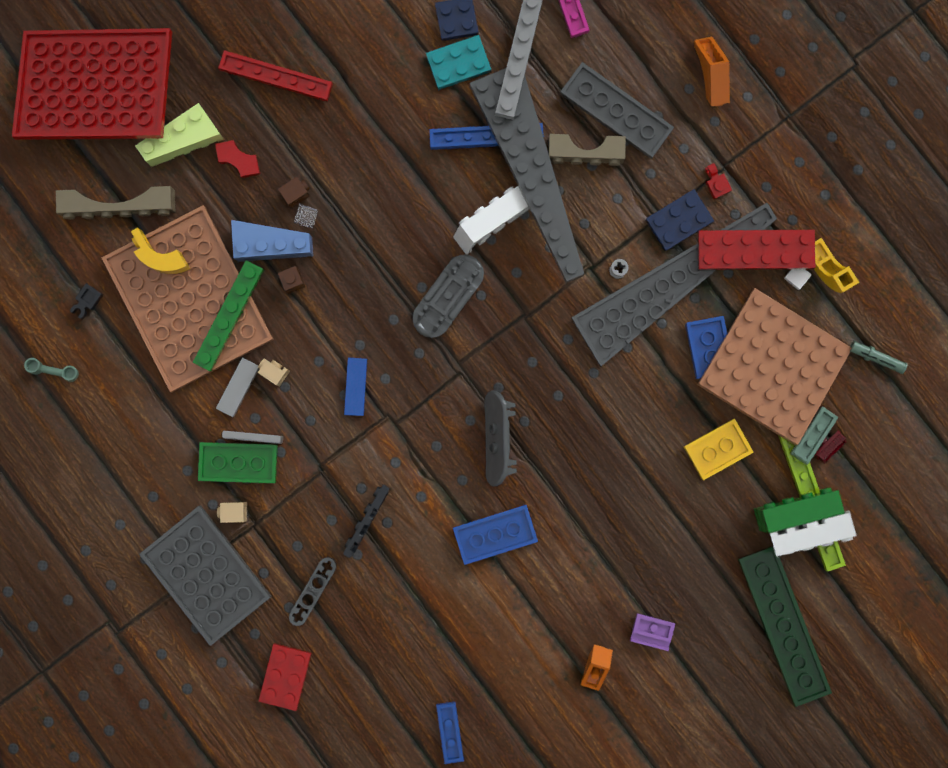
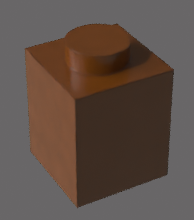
M295 177L278 189L290 208L310 197L307 192L310 188L304 180L300 181L298 177Z
M296 266L278 273L283 288L288 294L306 287Z

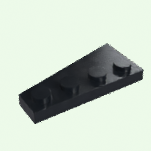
M387 485L378 486L373 494L375 499L372 504L368 503L363 513L366 515L362 521L359 520L354 528L356 532L346 542L344 546L346 549L343 555L350 558L355 554L391 489Z

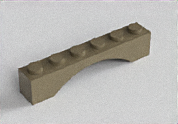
M171 186L150 187L138 197L119 203H102L91 200L76 190H56V213L62 216L63 219H75V216L92 219L98 215H101L102 218H112L113 215L132 217V214L148 217L151 216V213L168 216L170 213H176L175 190Z

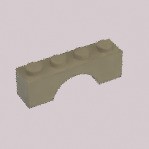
M549 134L548 154L553 164L571 162V164L580 165L582 162H590V165L609 163L610 166H619L625 160L626 136H606L604 142L599 147L593 150H583L573 144L569 134Z

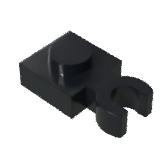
M86 283L75 298L79 301L78 305L72 306L70 312L75 314L80 309L81 314L78 318L84 319L87 315V309L94 310L103 294Z

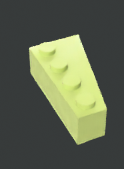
M198 103L165 125L163 138L144 139L135 147L144 160L153 167L174 159L176 156L188 154L192 150L207 147L211 143L220 142L224 139Z

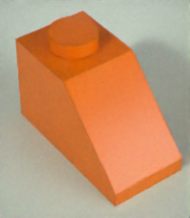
M594 644L586 663L581 686L597 691L600 690L610 670L613 650Z

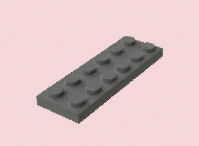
M583 62L560 91V95L618 136H626V141L650 159L653 158L674 129V126Z

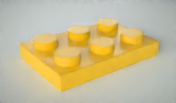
M735 419L683 446L702 480L754 453Z

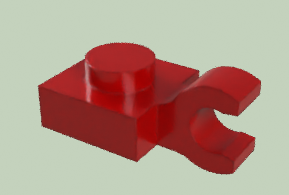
M714 163L705 168L710 178L706 185L713 199L732 191L725 174L718 175V170Z

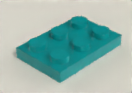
M479 35L426 53L438 90L491 72V67Z

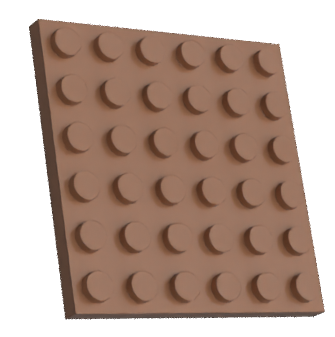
M754 288L697 385L796 446L801 441L850 353L851 347Z

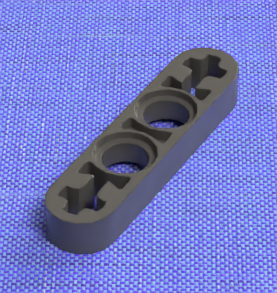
M326 557L322 559L290 612L289 620L293 625L300 626L304 624L337 568V563L333 558ZM330 561L333 568L326 571L325 575H328V578L318 574V570L322 573L325 568L323 563ZM319 577L323 580L321 588L313 586L314 578ZM309 594L313 597L314 601L311 605H306L303 602L304 595ZM299 604L303 608L309 609L308 612L304 610L301 614L303 620L295 621L294 613L297 614L301 610V607H298Z

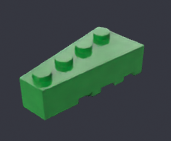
M831 487L820 489V493L817 494L812 492L801 494L800 498H785L779 503L770 502L763 504L762 507L753 508L759 531L772 533L844 514L839 490H832Z

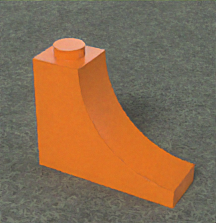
M713 37L694 40V48L699 56L703 71L706 99L711 107L730 103L729 60Z

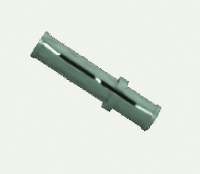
M855 340L850 345V352L864 357L866 361L871 360L900 374H903L907 368L906 362L879 352L873 346L868 347Z

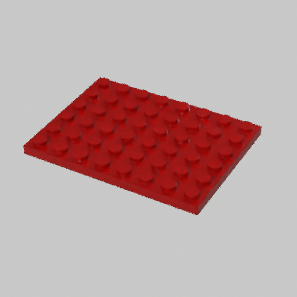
M171 29L23 31L12 137L15 140L163 138L172 42Z

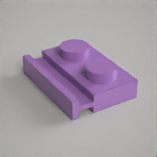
M636 613L630 641L669 651L675 623Z

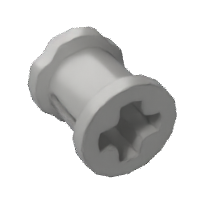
M623 259L615 260L609 268L610 275L615 279L622 278L628 271V264ZM617 265H619V268H623L620 273L618 270H615Z

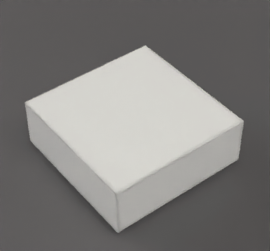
M791 269L784 279L797 290H800L811 277V274L805 269Z

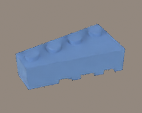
M231 220L233 258L238 262L313 256L312 237L309 233Z

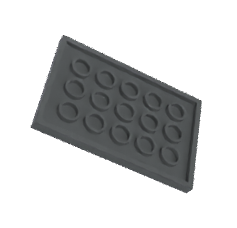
M201 505L196 507L139 554L210 646L272 597Z

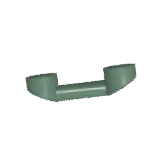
M29 358L24 363L25 370L33 375L46 373L63 377L68 382H74L79 375L78 370L73 366H66L63 369L43 365L36 358Z

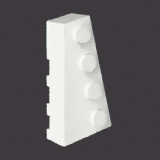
M518 186L516 188L510 187L504 192V196L501 198L495 197L489 202V206L486 208L480 207L474 212V216L471 218L467 216L459 222L460 226L453 238L466 255L472 252V248L476 243L479 246L491 236V232L493 234L498 233L506 226V222L510 224L529 210Z
M850 510L844 511V514L770 533L776 556L788 555L800 550H810L819 545H832L834 541L841 540V542L853 540V537L856 536V531Z

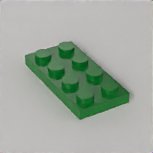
M200 442L198 481L276 483L278 445Z

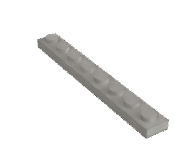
M523 0L495 116L514 120L543 0Z

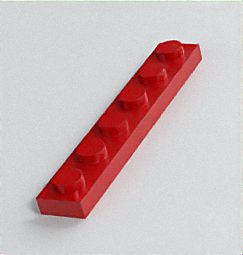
M225 50L218 67L220 71L328 102L333 86L331 81Z

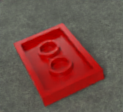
M274 643L258 702L297 711L312 652Z

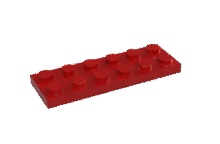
M815 230L698 231V270L816 268Z

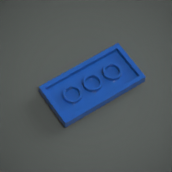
M527 505L453 527L464 565L538 542Z

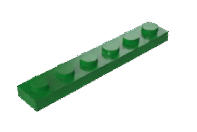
M247 260L245 261L193 361L194 364L210 372L212 371L264 271L263 268Z

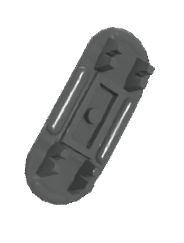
M458 255L445 267L414 310L413 324L421 335L434 338L446 332L483 281L484 269L479 260L471 255Z
M495 390L489 391L484 400L486 479L489 485L493 487L502 484L506 476L517 473V469L508 468V466L517 465L516 460L509 459L510 427L508 417L516 415V411L506 410L514 408L515 403L506 401L502 394Z

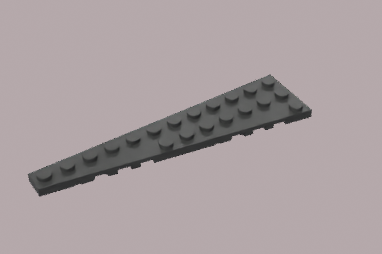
M505 68L475 80L469 86L567 284L583 277L584 271L525 75L514 120L495 116L506 72Z
M766 203L721 230H764L777 218L769 204ZM697 243L571 317L601 367L715 270H698Z

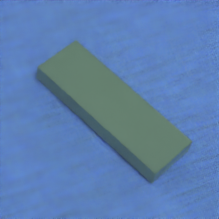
M823 406L820 407L801 441L793 448L790 454L805 465L809 464L839 417Z

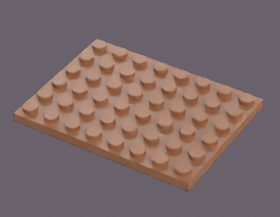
M204 205L145 235L151 247L157 253L166 254L176 249L180 251L190 270L178 274H165L155 271L138 259L134 251L139 248L133 242L101 257L171 393L274 340L252 296H250L212 371L210 372L193 363L239 274Z

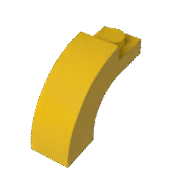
M136 228L131 231L134 236L132 241L139 248L134 253L148 267L165 274H178L190 270L182 253L177 249L166 254L157 253L151 247L142 230Z
M822 238L815 241L816 268H814V271L829 288L835 292L843 293L859 283L849 266H842L834 258Z

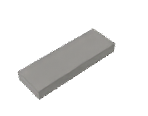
M244 358L241 359L216 409L231 417L235 416L259 370L258 365Z
M223 431L222 437L225 439L278 444L283 443L284 437L234 431Z

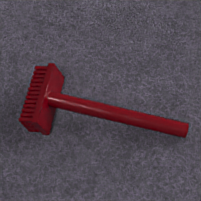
M839 430L829 440L825 438L822 442L823 446L815 453V458L825 464L847 443L846 438Z

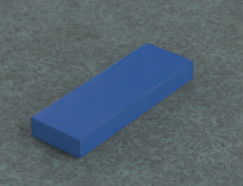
M348 358L344 415L364 416L367 359Z
M456 701L436 704L444 764L462 762L464 757Z

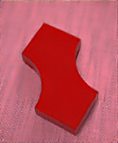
M234 140L215 144L220 164L234 166L238 169L241 178L260 175L256 155H248L241 152Z

